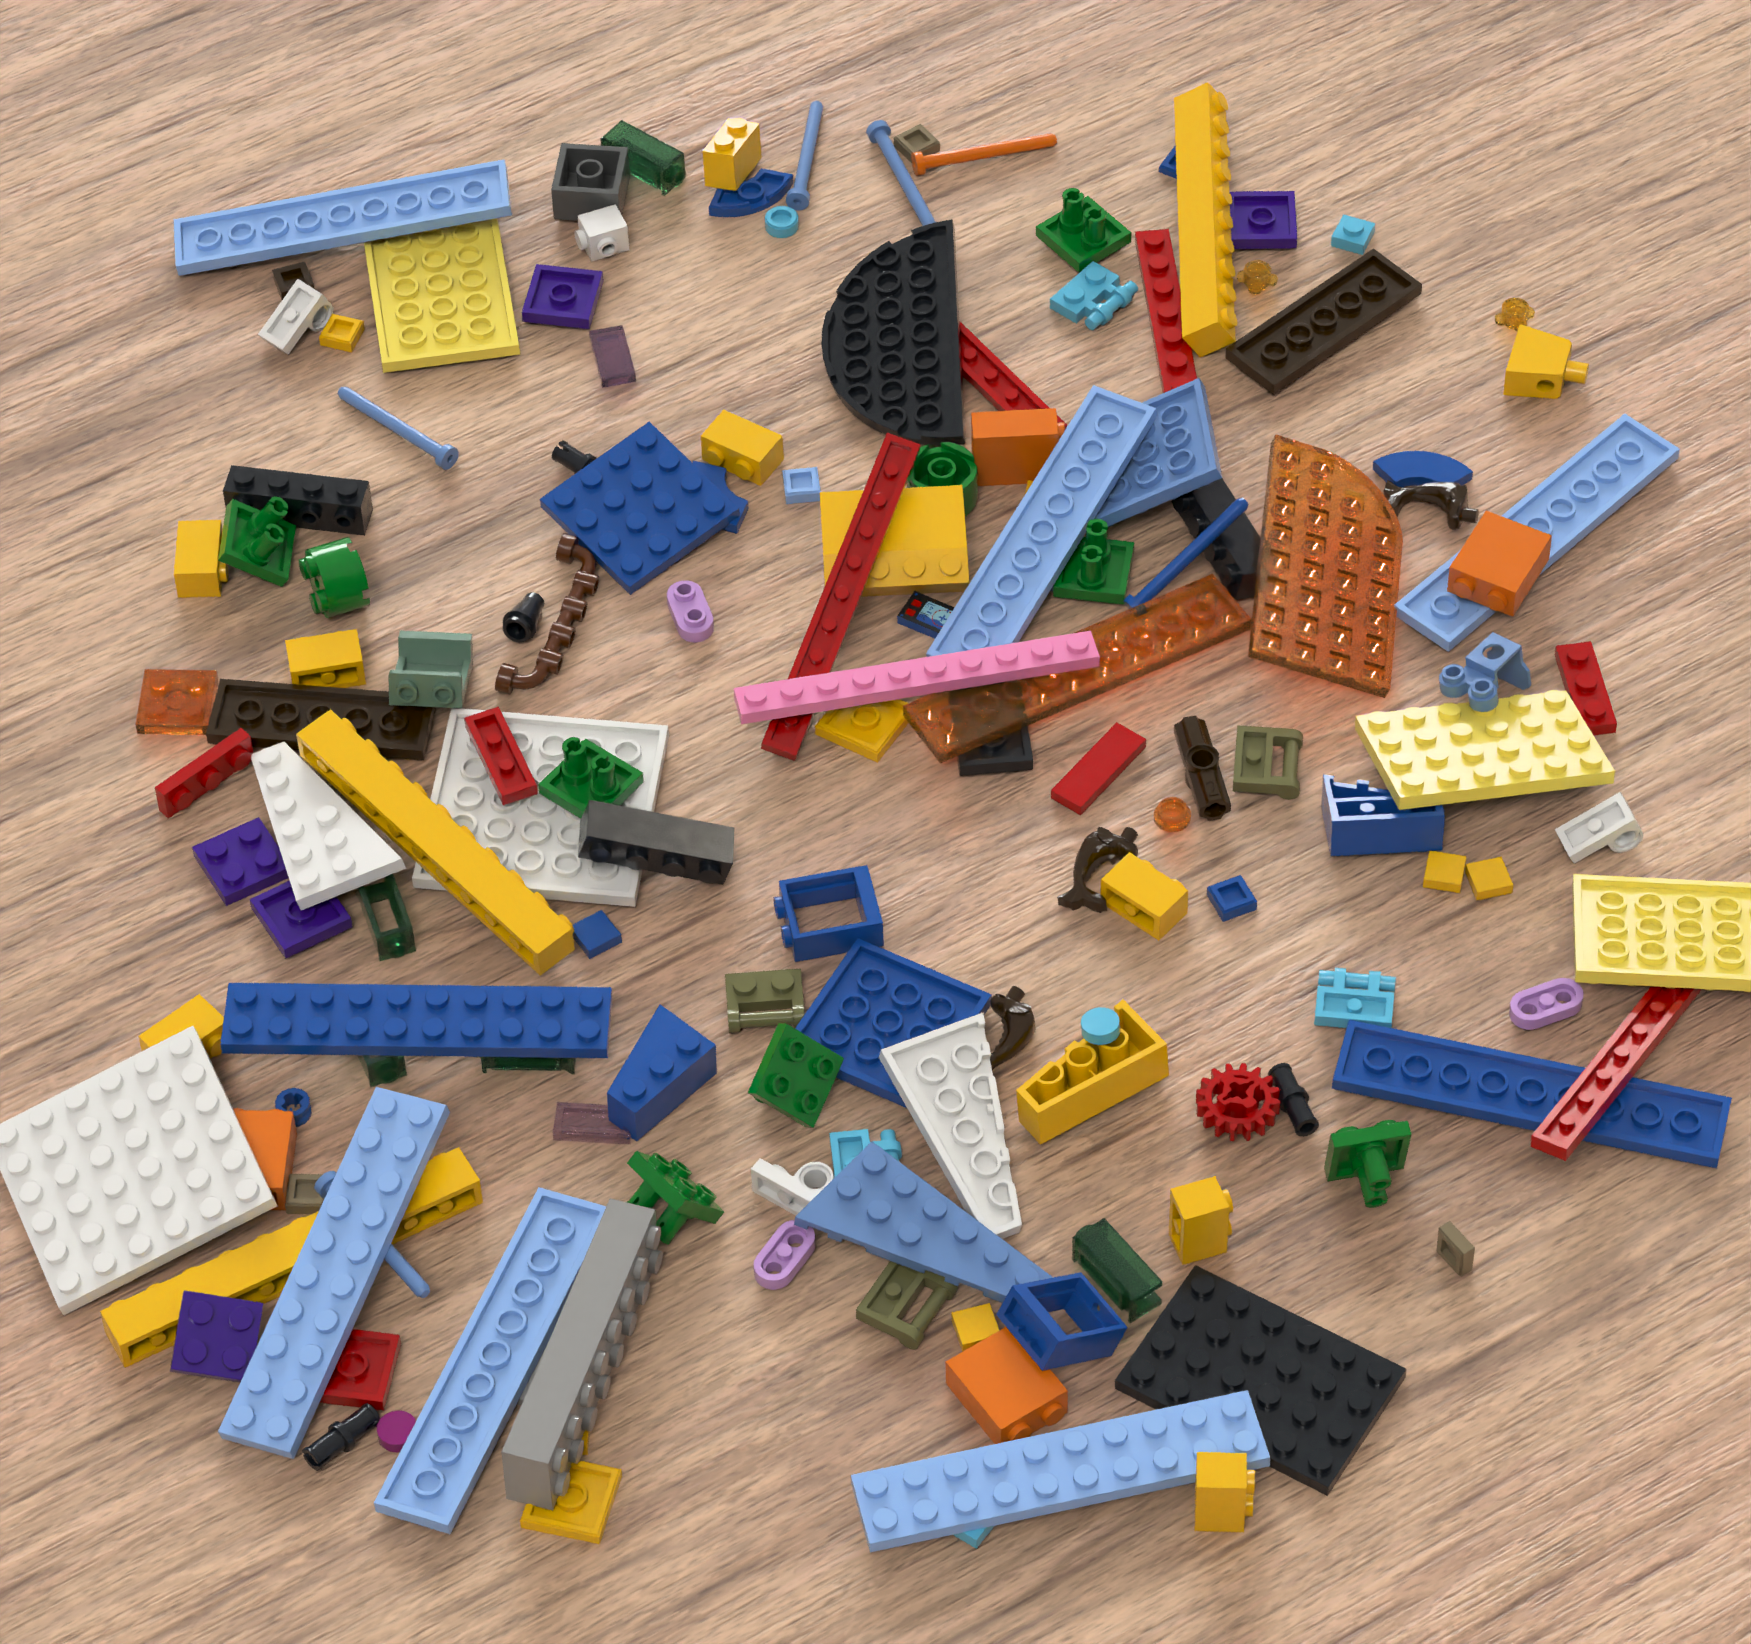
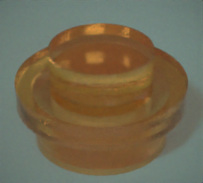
M1165 798L1154 810V822L1164 831L1179 832L1190 824L1191 811L1180 798Z

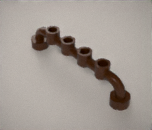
M563 533L559 541L556 560L571 564L575 558L582 563V567L575 574L572 589L563 600L559 617L551 626L547 643L538 654L533 672L529 675H518L517 666L502 663L496 677V691L510 695L513 689L526 690L540 685L548 673L558 675L564 655L558 653L561 646L571 647L576 628L570 625L573 620L583 621L588 602L582 599L585 594L594 596L599 584V576L594 575L596 569L594 555L587 548L578 545V537Z

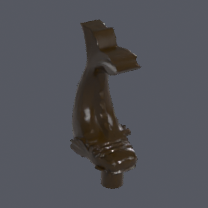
M1387 480L1383 490L1384 500L1387 502V519L1390 522H1393L1398 517L1406 503L1412 501H1425L1442 507L1443 511L1447 513V523L1452 530L1459 529L1463 522L1477 523L1479 510L1468 508L1466 485L1462 486L1455 482H1432L1402 488Z
M1098 827L1097 831L1089 834L1084 839L1075 859L1073 870L1074 886L1068 892L1057 897L1058 905L1070 908L1073 911L1082 906H1086L1090 910L1099 913L1107 911L1106 899L1101 894L1087 888L1086 882L1101 863L1111 861V864L1114 865L1118 859L1121 861L1129 852L1137 857L1138 849L1134 841L1138 833L1133 828L1126 827L1119 836L1103 827Z
M1012 986L1006 996L995 994L990 1000L992 1010L1002 1018L1001 1022L1004 1025L1002 1038L990 1056L992 1071L998 1065L1017 1055L1032 1039L1036 1030L1032 1008L1026 1003H1020L1025 993L1017 986Z

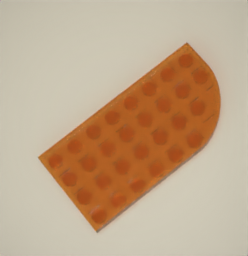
M1275 435L1270 445L1248 657L1385 698L1391 686L1397 609L1394 605L1398 602L1403 543L1399 521L1381 490L1357 467L1330 451L1280 435Z

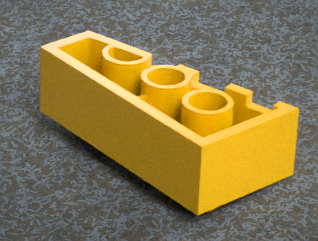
M1124 999L1114 1006V1011L1120 1019V1034L1116 1040L1105 1045H1095L1089 1043L1084 1038L1079 1043L1074 1040L1065 1048V1054L1059 1060L1048 1062L1016 1090L1019 1122L1040 1145L1169 1076L1167 1043Z

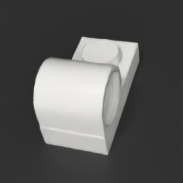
M297 279L258 335L288 355L307 328L315 332L324 329L331 314H333L332 304L322 293Z
M1621 792L1555 829L1574 864L1606 845L1612 851L1622 853L1635 848L1643 839V832Z
M760 1158L751 1168L752 1191L796 1216L834 1179L831 1168L826 1164L810 1162L803 1165L794 1176H791L783 1167L776 1164L772 1165Z

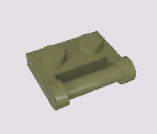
M1237 725L1233 791L1278 794L1281 798L1287 800L1297 798L1300 794V782L1297 780L1298 753L1303 746V734L1296 729ZM1273 746H1281L1284 749L1282 776H1271Z
M801 968L725 974L729 1033L740 1032V1028L777 1026L778 1023L794 1025V1028H796L805 1015Z
M890 1261L857 1307L856 1319L897 1338L905 1347L916 1350L924 1340V1331L945 1301L951 1300L958 1291V1286L945 1282V1277L925 1270V1273H921ZM925 1286L932 1289L933 1292L910 1324L902 1321V1318Z

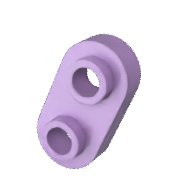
M679 581L672 584L667 591V605L680 637L694 643L708 639L714 630L713 616L701 587L692 581Z
M1557 978L1520 991L1511 999L1510 1019L1519 1028L1534 1030L1574 1016L1582 1007V987L1572 979ZM1558 1001H1565L1567 1003L1561 1004Z
M790 1220L783 1223L776 1230L754 1260V1276L760 1286L776 1290L787 1286L815 1250V1232L812 1227H808L806 1230L794 1225L795 1220ZM794 1243L801 1244L799 1247H792L790 1245ZM772 1271L779 1272L777 1274H769Z

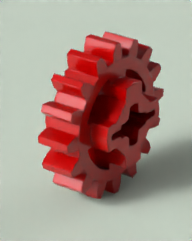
M1227 1063L1223 1073L1213 1068L1211 1070V1079L1203 1077L1200 1089L1196 1090L1197 1117H1203V1127L1205 1129L1215 1126L1216 1137L1226 1132L1229 1133L1230 1141H1235L1237 1134H1242L1246 1141H1250L1251 1132L1255 1131L1263 1136L1265 1135V1125L1272 1127L1275 1125L1276 1115L1280 1113L1279 1087H1272L1273 1077L1271 1075L1261 1078V1068L1257 1067L1252 1072L1247 1071L1246 1063H1241L1239 1070H1233L1231 1064ZM1217 1094V1102L1213 1104L1212 1100ZM1262 1100L1264 1104L1259 1110V1101Z

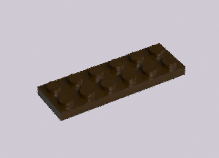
M1373 248L1227 347L1225 358L1275 395L1419 296L1422 292V284Z
M220 679L206 737L209 744H218L242 728L251 736L252 747L267 748L284 741L292 750H299L296 734L331 709L341 719L347 718L355 727L357 734L364 740L370 739L377 746L380 755L383 757L424 760L436 707L389 705V691Z

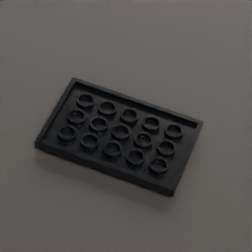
M1195 1265L1115 1379V1389L1156 1410L1248 1390L1270 1455L1269 1467L1328 1496L1406 1378V1368Z

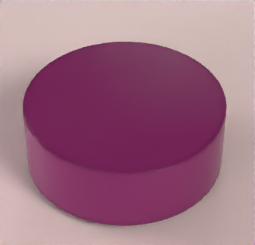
M400 1410L391 1411L382 1416L377 1424V1435L380 1445L390 1452H400L416 1423L415 1418L410 1413Z

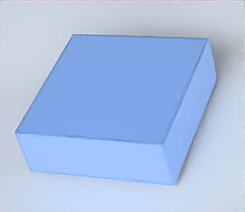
M817 467L782 470L786 504L820 501L821 491Z

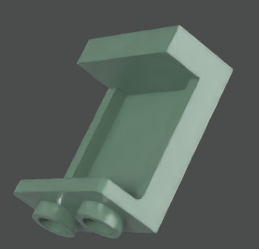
M400 630L397 665L395 670H390L388 675L389 705L462 708L473 667L472 634Z

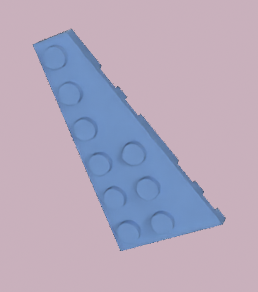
M873 1141L795 1216L794 1225L806 1230L808 1227L828 1233V1238L838 1242H842L843 1239L865 1247L866 1252L921 1273H925V1270L945 1277V1282L956 1286L962 1283L982 1291L983 1296L1003 1303L1013 1285L1053 1278Z

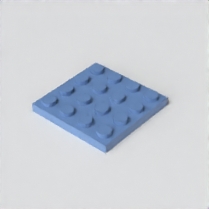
M1200 378L1142 402L1156 408L1157 418L1095 519H1102L1107 522L1108 527H1111L1122 520L1144 513L1148 509L1169 500H1174L1181 495L1202 486H1207L1222 478L1206 389Z

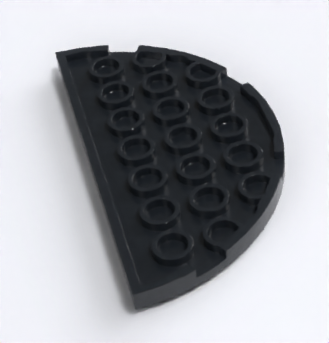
M953 219L915 228L911 230L912 235L893 244L888 241L860 261L836 290L837 297L831 309L826 312L822 328L821 345L823 360L830 383L842 403L854 416L883 434L890 433L924 445H940V442H950L958 445L966 444L955 227Z

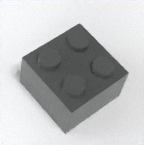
M561 143L551 188L554 219L578 221V215L616 204L622 215L630 180L628 147Z

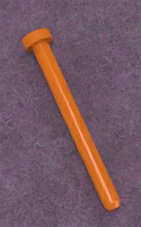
M1049 133L923 156L921 151L913 152L911 154L914 174L919 176L924 175L926 169L1053 147L1057 144L1056 135Z

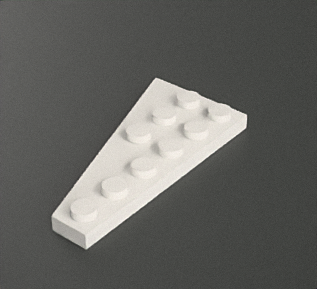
M284 741L251 754L254 770L300 910L406 869L402 858Z
M980 1013L881 1049L879 1059L964 1210L1001 1239L1020 1233L1022 1222L1015 1183L1012 1182L1010 1172V1156L1004 1139V1123L996 1079L992 1073L990 1046L986 1040L984 1029V1013Z

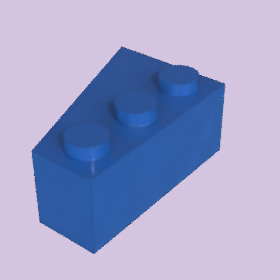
M1323 774L1321 810L1330 856L1443 850L1445 821L1443 805L1399 810L1389 790L1369 787V781L1359 779L1357 780V785L1334 782V776Z
M660 1004L607 1091L609 1121L637 1142L717 1074L716 1045Z

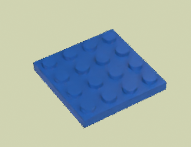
M647 422L540 498L541 508L569 535L578 537V544L587 548L594 555L595 561L630 595L740 516L739 507L650 422Z
M857 938L795 1029L844 1058L836 1078L907 1108L879 1059L881 1049L980 1013L985 1015L990 1007L992 994Z

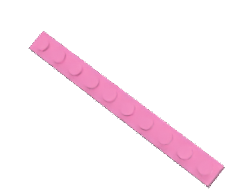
M1091 631L737 687L734 688V700L742 725L1099 667L1100 656Z

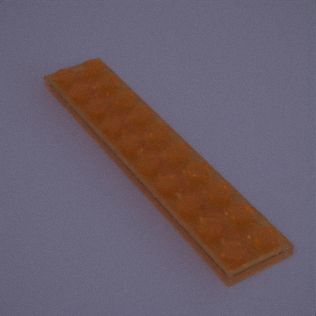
M1210 574L1074 632L1091 631L1100 656L1099 667L931 693L903 705V716L936 759L943 763L1017 731L1024 726L1031 725L1251 629L1252 619L1214 574Z

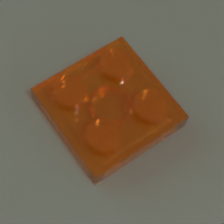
M145 669L135 724L137 734L206 735L217 692V670Z

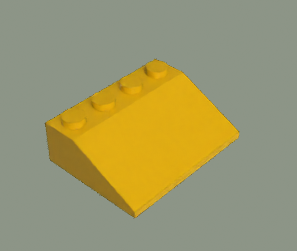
M963 486L905 488L861 597L913 594L914 591L921 594L965 592L969 585ZM863 490L820 492L824 586Z

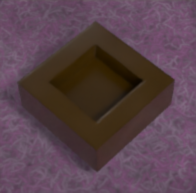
M305 262L272 270L273 279L281 300H283L297 279L315 289Z

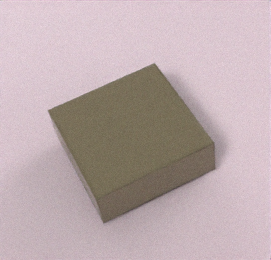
M921 124L894 137V147L911 163V154L913 152L921 151L923 156L940 151V142Z
M289 1174L285 1203L287 1214H313L320 1210L325 1198H322L315 1191L314 1186L323 1174Z
M1449 1221L1439 1227L1436 1252L1462 1277L1472 1271L1475 1247Z

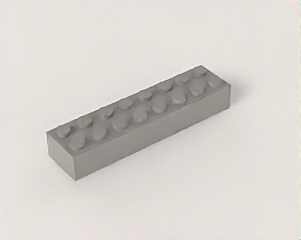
M609 1199L502 1449L506 1499L532 1504L533 1506L553 1511L558 1496L564 1497L570 1483L569 1471L571 1464H578L583 1453L584 1440L581 1439L584 1431L591 1432L594 1428L597 1418V1403L599 1399H605L608 1394L611 1382L609 1375L612 1367L618 1368L624 1352V1345L622 1343L626 1335L631 1336L633 1334L637 1321V1313H635L639 1304H645L650 1289V1282H648L652 1273H658L662 1263L663 1252L658 1250L661 1227L656 1226L655 1209Z

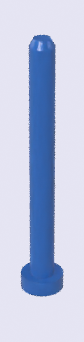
M1243 497L1236 499L1135 597L1129 594L1123 600L1128 609L1139 619L1145 615L1147 611L1144 607L1247 510L1248 502Z

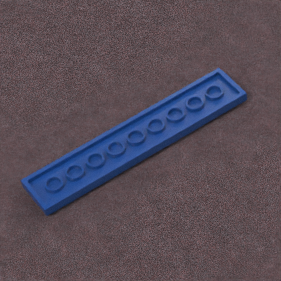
M229 983L220 1045L222 1054L608 1058L613 997L612 987Z
M1349 1020L1333 1077L1332 1089L1535 1131L1585 1068ZM1632 1077L1582 1141L1717 1168L1732 1098Z

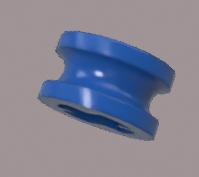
M288 1088L282 1091L275 1100L276 1109L287 1111V1106L294 1104L296 1108L299 1104L300 1109L293 1111L295 1125L299 1127L305 1124L312 1115L308 1094L298 1088Z

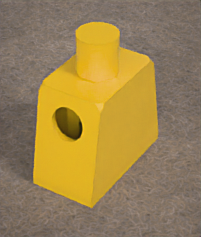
M1519 325L1506 368L1503 395L1557 399L1561 397L1565 381L1580 384L1586 383L1589 364L1570 360L1572 342L1570 340L1525 325Z

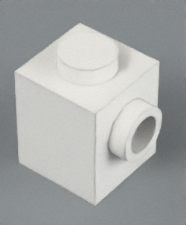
M616 204L578 215L579 230L574 232L579 249H585L591 262L629 251L628 227Z

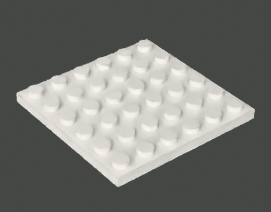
M451 708L430 800L436 805H443L450 813L452 820L460 827L462 825L466 826L473 833L476 842L484 849L488 847L493 850L500 863L508 871L511 869L516 871L524 881L525 886L533 893L539 892L545 899L635 907L642 869L634 870L626 866L597 863L589 859L578 858L581 819L539 794L538 784L564 760L562 744L566 739L577 737L580 738V742L588 739L643 772L644 783L620 806L654 812L669 737L668 725L502 712L537 784L538 790L537 795L502 805L465 728V717L486 710ZM417 862L415 863L412 876L413 888L447 891Z
M194 1026L151 1046L0 1124V1171L58 1308L63 1315L98 1299L278 1206Z

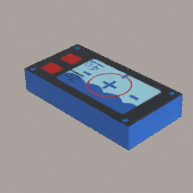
M914 591L897 615V623L935 639L955 607Z

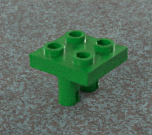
M1069 188L1063 192V209L1061 212L1036 226V236L1079 273L1092 261L1097 263L1131 243L1132 232L1089 196L1084 198V194L1080 193V190L1076 188Z
M272 497L260 511L232 499L226 506L218 561L282 587L289 579L296 525L282 520L288 512L287 503L280 497Z
M1102 519L1090 520L1086 527V537L1083 536L1053 586V597L1124 605L1123 600L1127 594L1135 542L1107 539V522Z
M570 737L562 744L564 760L538 786L539 794L581 819L589 800L621 805L644 783L643 772L588 739L580 742V738Z
M778 1023L748 1094L752 1095L758 1102L769 1105L802 1126L814 1128L844 1058L786 1023Z
M1385 1120L1372 1127L1358 1129L1357 1127L1349 1126L1339 1129L1336 1133H1331L1324 1165L1327 1182L1358 1177L1366 1207L1374 1208L1386 1204L1388 1197L1385 1189L1391 1186L1392 1182L1389 1171L1404 1169L1412 1135L1408 1121L1396 1122L1394 1120Z
M636 1151L627 1162L644 1180L627 1203L653 1208L662 1197L669 1204L656 1221V1226L661 1227L660 1241L669 1245L689 1218H697L716 1224L723 1215L724 1211L714 1202L717 1198L716 1195L706 1186L700 1183L696 1185L689 1178L692 1172L680 1161L673 1159L669 1162L657 1153H653L650 1156Z

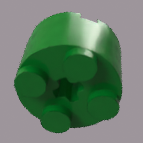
M940 442L941 447L929 448V444L920 447L919 454L907 481V488L962 485L965 516H967L975 508L978 500V471L972 453L963 446L950 442Z
M349 537L306 549L305 557L299 559L301 574L304 580H310L313 593L309 594L312 609L315 614L323 613L326 618L370 605V598L363 599L362 591L369 589L363 564L357 550L349 551L347 545L352 543Z

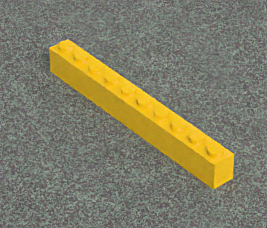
M1209 82L1174 98L1182 338L1200 358L1236 342L1235 326L1238 324L1234 313L1236 293L1233 288L1235 269L1232 264L1234 245L1231 240L1233 221L1230 216L1232 197L1229 192L1231 173L1228 168L1230 150L1227 145L1229 126L1226 121V110H1228V103L1225 96L1221 92H1216Z
M330 709L296 734L300 756L540 976L575 950L574 928L568 918L563 914L557 915L551 910L546 899L539 892L533 893L529 890L516 871L512 869L508 871L500 863L493 850L488 847L484 849L476 842L473 833L466 826L462 825L460 827L455 823L443 805L433 803L419 783H411L404 776L397 763L392 760L388 762L380 755L377 746L370 739L364 740L359 736L355 727L347 718L341 719Z
M459 1147L447 1153L437 1154L428 1161L392 1240V1244L483 1203L480 1179ZM318 1212L307 1217L297 1218L283 1228L269 1234H262L248 1244L234 1250L225 1251L213 1260L199 1266L190 1267L178 1276L162 1283L153 1284L145 1291L125 1300H118L101 1310L105 1334L123 1366L126 1368L174 1346L184 1290L261 1302L263 1304L280 1297Z

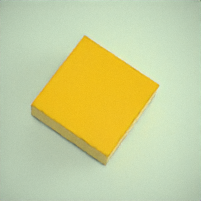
M331 314L319 336L320 345L352 353L365 330L364 321Z
M1429 850L1423 887L1460 893L1467 856Z
M1502 856L1466 864L1465 874L1476 901L1513 893V883Z
M990 1303L951 1312V1321L962 1352L999 1331Z

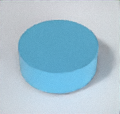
M777 206L771 208L765 214V229L773 237H790L799 228L798 214L790 207Z
M1104 1007L1093 1008L1087 1011L1081 1018L1083 1038L1095 1045H1105L1116 1040L1120 1034L1118 1014Z

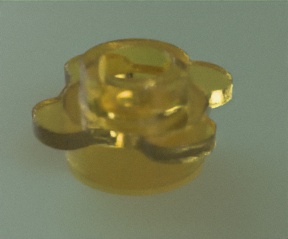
M1261 260L1248 262L1244 267V271L1242 270L1237 273L1238 282L1244 283L1252 294H1259L1266 287L1275 286L1278 282V277L1275 274H1271L1270 265Z
M1509 298L1503 302L1501 312L1495 315V322L1498 325H1505L1507 328L1518 331L1519 325L1527 326L1528 320L1534 317L1535 311L1532 307H1529L1525 300Z

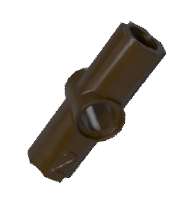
M1196 715L1183 717L1179 723L1174 725V735L1185 768V783L1192 791L1199 817H1204L1208 821L1221 819L1223 815L1231 811V803L1219 767V753L1212 745L1205 720L1197 718Z

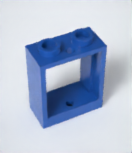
M867 865L779 881V896L773 897L777 919L784 918L785 925L781 926L784 948L792 949L795 962L848 953L857 938L878 947L884 946L883 921ZM856 899L862 922L800 933L794 909Z
M1082 1272L1013 1285L996 1314L1042 1371L1110 1357L1128 1328ZM1064 1309L1082 1332L1066 1335L1048 1312Z

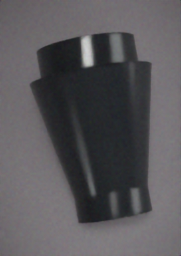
M534 592L527 593L516 606L504 615L503 632L510 640L522 643L534 637L541 610L545 604L539 594Z

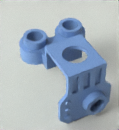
M1494 632L1465 657L1466 666L1464 668L1458 664H1450L1444 667L1439 675L1440 691L1444 696L1457 698L1467 693L1470 707L1478 712L1490 711L1498 705V678L1522 690L1531 686L1530 670L1523 662L1522 646ZM1492 647V649L1487 652V658H1486V657L1483 655V652H1484L1487 648Z

